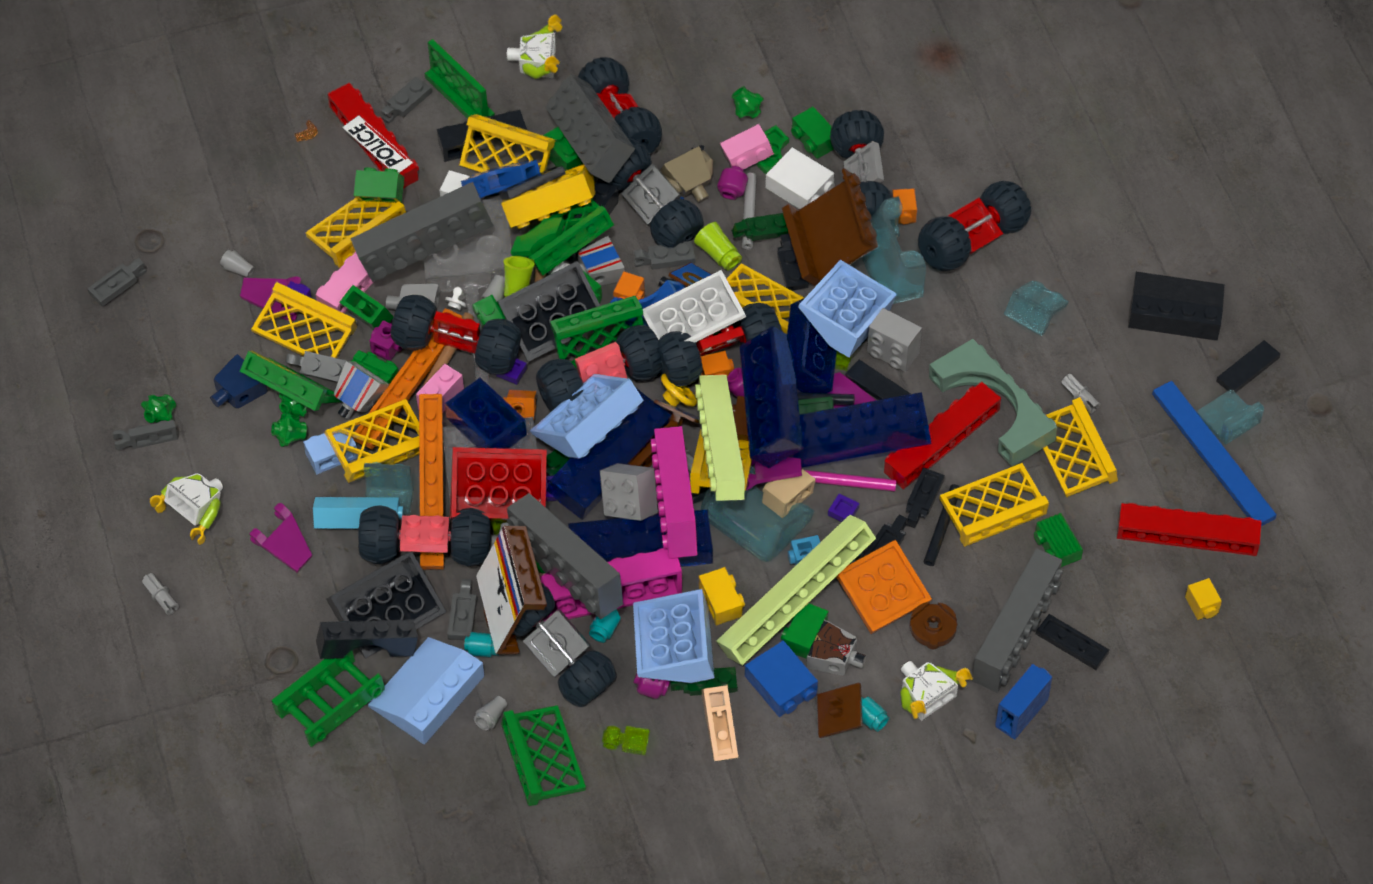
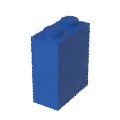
M781 641L745 665V678L778 717L785 713H792L799 704L804 701H810L817 694L818 680L784 641Z
M1032 664L999 703L995 727L1014 740L1049 699L1052 676H1050L1047 670Z

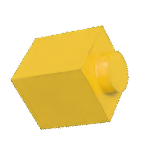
M1210 578L1193 583L1187 587L1185 598L1197 620L1212 618L1219 613L1222 600Z

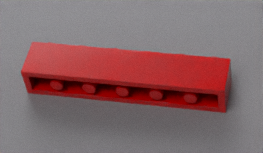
M349 82L328 93L329 107L344 126L357 116H360L413 162L400 172L404 177L403 188L418 181V164L414 159L408 157L405 147L396 142L394 133L385 128L382 118L374 114L371 104L363 100V96L358 88L354 89ZM356 140L378 170L385 172V169L388 167Z
M982 381L977 386L970 387L960 400H954L949 409L944 413L940 412L937 414L933 422L928 426L924 425L921 427L917 435L912 439H907L895 453L891 452L885 458L884 473L890 479L896 480V484L904 490L919 478L923 467L926 469L931 468L1000 411L1001 397Z
M1121 503L1117 539L1257 556L1260 546L1262 520H1255L1250 517H1231L1225 514L1213 515L1206 512H1189L1182 509H1165L1159 506H1141L1135 503Z

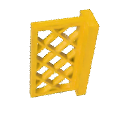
M478 114L468 117L467 125L469 127L460 166L484 172L490 170L486 160L493 156L499 167L518 163V160L524 156H527L529 161L533 160L530 153L537 150L544 152L542 162L538 163V166L541 165L540 173L546 171L555 139ZM474 130L481 132L485 141L476 145L472 138ZM495 137L500 138L505 146L497 152L490 141ZM487 143L492 154L483 158L478 147ZM514 144L521 145L525 152L517 158L511 149V146ZM507 149L512 161L503 165L498 153ZM473 150L480 160L475 164L466 162L468 153Z
M355 198L305 233L312 242L333 258L335 265L341 268L345 260L356 252L351 241L352 237L406 213L405 206L399 201L397 203L359 201ZM376 207V212H365V208ZM381 207H390L384 212H380ZM354 208H361L360 213H350ZM374 218L367 224H363L364 219ZM359 219V224H348V220ZM344 220L343 225H333V222ZM356 230L351 235L346 236V231ZM327 231L326 236H316L319 232ZM331 231H342V235L331 236ZM330 242H339L332 248L329 247Z
M741 263L726 278L730 287L737 286L738 292H734L742 308L752 303H764L774 307L783 333V344L790 340L791 333L806 318L801 310H795L794 305H799L805 299L804 297ZM744 273L750 276V279L739 280L738 276ZM764 284L769 289L758 290L757 285ZM752 285L753 290L742 291L741 286ZM782 294L786 296L787 299L776 300L775 295ZM771 295L772 301H761L760 296ZM744 297H756L757 302H751ZM778 306H789L791 311L780 312ZM793 317L794 321L789 323L782 318Z
M276 282L272 288V295L251 328L252 332L304 356L305 351L319 354L318 351L331 347V357L337 358L349 336L353 335L357 329L355 318ZM275 301L284 304L285 310L273 314L271 307ZM299 311L304 314V320L292 323L290 313ZM287 315L290 324L277 328L274 318ZM272 319L274 329L264 331L259 328L262 322ZM320 321L325 329L312 332L309 323ZM307 324L309 333L297 337L294 328ZM292 329L294 338L288 340L280 338L279 332ZM339 330L344 333L341 339L331 341L329 332ZM326 333L329 343L316 346L314 337ZM312 339L313 348L306 350L300 348L299 341Z
M1081 397L1072 400V405L1046 415L1055 421L1057 427L1068 430L1064 438L1056 436V442L1062 443L1058 452L1049 449L1048 446L1043 448L1066 497L1106 481L1109 484L1118 481L1117 470ZM1071 413L1073 420L1070 425L1059 422L1061 416ZM1072 431L1082 435L1079 443L1068 440ZM1065 445L1077 448L1073 457L1062 453ZM1080 450L1090 452L1091 456L1088 461L1077 458ZM1059 458L1071 461L1067 470L1057 467ZM1074 463L1086 466L1082 475L1071 472ZM1089 468L1099 470L1101 476L1094 479L1086 477ZM1068 476L1079 479L1078 485L1068 489L1066 485Z
M407 399L325 430V435L345 471L344 477L348 483L419 455V436L411 438L404 435L406 426L415 429L419 435V421ZM403 407L407 413L406 420L393 416L394 411ZM380 416L389 420L386 428L373 424L374 419ZM391 421L404 425L401 434L388 429ZM360 424L368 427L366 436L353 432L354 426ZM371 429L384 433L381 442L368 437ZM340 432L348 435L346 443L336 441L333 434ZM386 434L399 439L398 443L394 446L383 442ZM350 437L364 441L361 450L348 445ZM366 442L379 447L378 451L374 454L363 450ZM345 451L358 454L357 460L348 463L344 456Z
M701 429L690 476L691 493L698 494L700 486L710 487L708 464H706L705 458L706 451H704ZM738 440L739 448L743 449L740 450V455L743 459L742 466L746 491L755 441Z
M1023 463L940 495L942 504L961 535L960 541L964 547L1046 515L1049 505L1047 498L1040 494ZM1020 472L1024 480L1021 484L1009 480L1010 476ZM994 481L1003 483L1002 492L989 488L990 483ZM1007 485L1020 489L1017 497L1004 493ZM977 489L984 493L980 500L968 496L969 492ZM1025 490L1031 492L1035 499L1028 501L1020 498L1022 491ZM987 493L999 497L997 505L984 501ZM956 497L962 499L963 502L959 508L951 505L948 499ZM1002 498L1015 502L1014 507L1009 509L1001 507ZM966 501L979 505L976 513L963 509ZM981 507L994 510L993 515L989 517L980 515ZM961 514L974 518L973 522L963 527L959 520Z

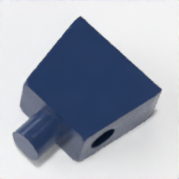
M238 354L214 377L217 392L210 396V399L216 407H220L228 401L234 408L239 409L268 392L267 385L240 372L244 359Z

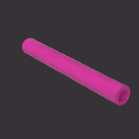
M805 470L815 478V483L895 491L896 480Z

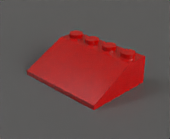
M453 447L450 520L459 515L460 513L456 512L462 509L475 508L485 512L482 514L487 516L490 521L507 522V507L528 493L546 508L547 450Z

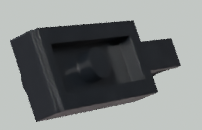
M780 235L781 247H777V258L785 287L791 291L809 288V282L802 279L790 235Z
M923 467L907 501L906 512L909 513L907 526L916 528L920 517L925 519L929 514L944 482L945 475Z
M899 514L893 524H884L876 535V539L869 545L862 557L894 540L900 546L906 535V532L903 530L907 525V518Z

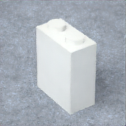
M791 148L766 174V189L799 209L834 188L835 185L834 173L794 148Z

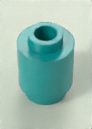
M615 609L602 619L596 615L590 625L589 635L594 640L602 643L610 639L621 620L619 612Z
M471 632L470 637H465L464 650L468 651L472 656H498L495 653L491 633Z
M862 697V722L871 730L874 729L878 732L885 727L890 717L886 715L887 711L871 697Z

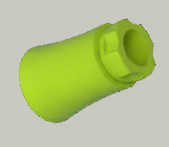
M717 222L709 223L703 227L694 239V243L703 249L719 266H722L727 271L734 269L742 260L738 249L730 242Z
M521 256L505 258L503 261L505 273L504 296L507 297L530 285L535 263L531 259Z

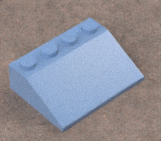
M840 260L798 307L830 347L850 357L868 337L869 326L882 308L890 311L897 293Z
M593 374L583 383V386L572 394L573 396L583 390L573 401H570V399L563 401L533 427L530 432L568 457L579 459L586 456L591 447L603 441L610 430L617 428L622 423V420L627 415L634 413L638 409V405L644 401L630 379Z
M702 589L633 603L638 677L687 683L714 678L709 607Z
M428 637L415 651L413 656L407 660L384 686L385 690L377 698H373L368 707L425 745L483 679V662L465 650Z

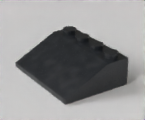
M578 261L497 301L505 319L514 323L520 329L521 342L519 347L528 362L556 348L550 321L600 306ZM573 337L562 339L561 343L564 344L572 340Z
M1136 271L1128 328L1218 341L1222 322L1225 284Z
M413 552L402 555L326 599L339 622L414 619L415 627L418 629L447 612ZM376 645L358 647V650L365 659L383 649Z

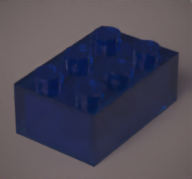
M481 377L445 403L447 419L477 448L509 449L527 435L526 420Z

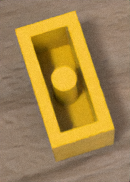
M725 567L699 575V589L703 590L709 612L716 626L742 617V607H745L741 593L737 594L735 590V579L732 574H728Z

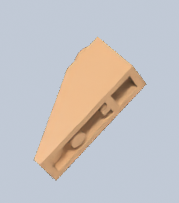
M728 686L701 689L714 761L738 758Z

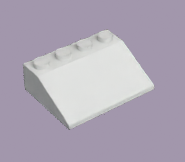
M722 270L643 309V316L658 340L666 333L681 331L682 334L688 333L691 338L685 341L697 342L746 317Z

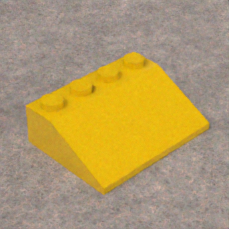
M583 164L566 170L565 175L512 199L503 200L501 205L510 227L517 226L518 229L530 224L529 221L536 218L538 221H542V219L549 218L550 213L555 211L561 214L571 209L570 206L577 203L579 206L590 203L591 198L595 195L593 174L589 173Z

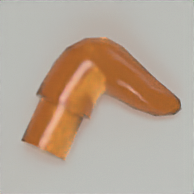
M310 120L306 122L308 129L295 133L297 142L309 140L317 135L318 129Z

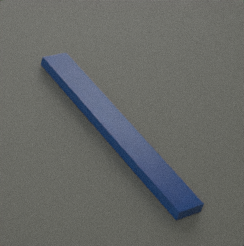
M1173 381L1154 389L1152 395L1245 515L1255 520H1262L1261 526L1275 520L1277 514Z

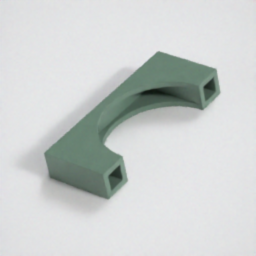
M974 339L929 364V378L942 392L963 385H978L982 381L989 388L1001 393L1010 401L1017 417L1009 431L999 438L998 452L1012 467L1056 441L1057 425L1055 421L1043 413L1042 408L1029 398L1023 388L1020 389L1017 386L1013 377L1010 374H1006L1001 369L998 361L992 359L987 354L985 348L982 345H978Z

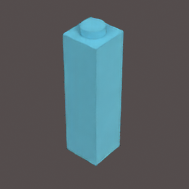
M315 497L313 505L314 528L359 529L361 512L377 505L395 510L399 520H402L404 509L403 506H399V497Z

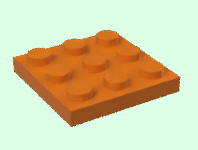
M896 540L849 564L836 576L871 634L913 612L919 605L931 602L932 600Z

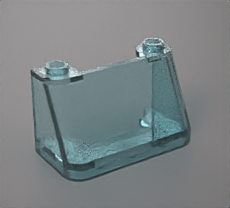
M899 196L884 200L872 215L871 224L877 233L876 240L879 247L862 257L869 277L897 293L893 304L923 297L926 264L922 255L917 251L902 252L896 238L900 236L898 219L903 210Z
M751 466L750 474L756 475L755 469ZM755 486L745 491L744 500L716 501L715 492L710 491V487H708L700 509L703 518L765 562L775 558L810 522L814 514V510L807 505L796 503L790 508L789 513L784 518H781L762 503L763 492Z

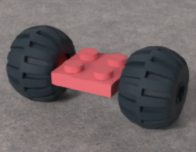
M630 326L620 333L616 342L576 358L577 369L567 359H554L546 362L536 374L537 386L545 405L550 411H553L563 401L568 399L573 401L583 390L573 396L572 394L583 386V383L593 374L627 378L628 375L631 379L637 381L653 379L663 368L659 360L660 354L657 350L659 340L656 334L648 326Z
M382 505L372 506L363 510L360 514L358 530L359 555L368 562L381 564L387 563L397 556L398 537L400 540V551L447 553L448 541L451 540V557L454 561L466 566L480 565L484 563L489 553L491 540L490 519L482 514L485 513L482 510L475 508L462 509L456 512L460 513L459 515L452 518L451 531H449V517L438 515H402L401 530H399V518L395 510Z

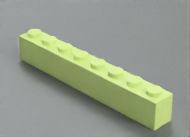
M727 375L699 376V385H695V398H697L704 451H706L705 458L706 464H708L710 491L715 492L716 501L744 500L745 477Z
M849 515L716 641L726 656L743 665L876 539L866 522Z

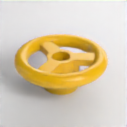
M665 373L662 374L661 381L667 389L663 397L669 404L675 407L680 402L690 407L697 404L695 395L687 386L677 387L668 380Z

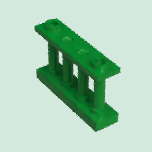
M352 651L341 659L322 660L271 700L275 714L281 719L287 714H291L307 729L304 733L310 747L323 741L331 731L373 698H377L385 690L382 676L379 673L369 679L353 664L355 659ZM346 670L362 685L352 694L335 679L342 671ZM324 685H328L343 699L335 708H332L316 693ZM307 699L313 702L325 714L315 723L298 708Z

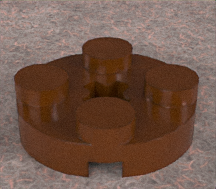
M930 602L923 603L912 612L910 632L920 644L932 650L937 649L939 646L948 644L955 637L957 631L956 614L944 603L938 602V605L930 604ZM937 621L938 627L931 628L928 622L935 623Z

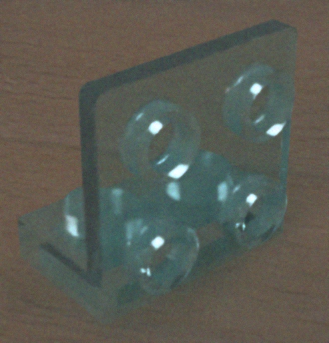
M1030 281L1013 291L1004 315L1042 336L1045 334L1053 314L1066 307L1069 301L1064 299L1060 293L1048 290L1042 283Z
M1229 390L1199 409L1197 413L1207 426L1225 444H1228L1259 424L1265 407L1259 401L1252 406L1247 405L1233 390Z
M365 463L364 473L367 486L365 497H399V506H403L404 514H410L414 492L411 467L403 464Z

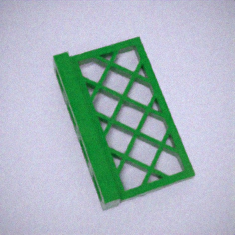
M431 39L428 41L430 70L425 72V79L467 119L475 114L484 117L494 116L495 113L487 104L486 89L435 40Z
M591 198V202L586 204L585 207L577 208L579 206L577 203L570 206L571 209L561 214L558 211L549 218H560L568 215L567 220H564V230L557 238L546 243L537 252L526 258L531 259L535 263L538 272L542 276L614 225L603 206H599ZM576 214H582L581 218L574 219Z
M628 297L550 321L558 359H565L569 353H572L576 357L571 363L577 368L576 358L585 355L591 346L600 349L609 345L612 339L616 341L617 336L615 335L621 327L624 329L630 327L625 324L628 319L636 317V321L632 326L643 325V308L637 297ZM616 324L610 333L603 330L608 325ZM595 331L589 340L582 337L585 332ZM600 334L607 337L601 345L594 342ZM573 337L568 346L561 343L562 339ZM578 341L586 343L580 352L573 349Z
M254 351L247 352L240 372L314 411H319L322 403L342 402L334 396L335 391L272 358H265Z
M558 705L514 714L513 710L503 713L501 726L528 807L538 805L539 800L585 791L586 786ZM554 714L556 722L552 726L542 721L543 716ZM527 719L535 724L529 731L522 727L519 721ZM538 725L549 731L545 739L533 733ZM553 733L562 737L563 742L560 746L548 741ZM529 738L541 743L537 751L527 746ZM544 746L556 751L552 759L540 753ZM559 754L569 758L570 763L567 767L555 761ZM537 758L548 764L544 772L534 767L533 763ZM552 766L564 772L559 780L547 774ZM568 774L576 778L578 784L569 786L562 781ZM543 779L555 784L553 790H542L541 783Z

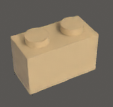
M802 469V476L768 482L763 488L762 503L781 518H784L813 493L815 478Z

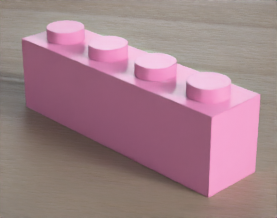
M356 252L345 260L344 265L338 271H335L331 275L330 280L324 286H321L316 293V300L344 314L347 310L339 302L351 286L354 285L365 292L373 283Z

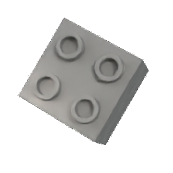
M882 308L869 326L867 352L874 358H880L892 367L906 372L920 353L922 327Z
M617 463L600 471L604 516L641 521L658 513L654 468Z

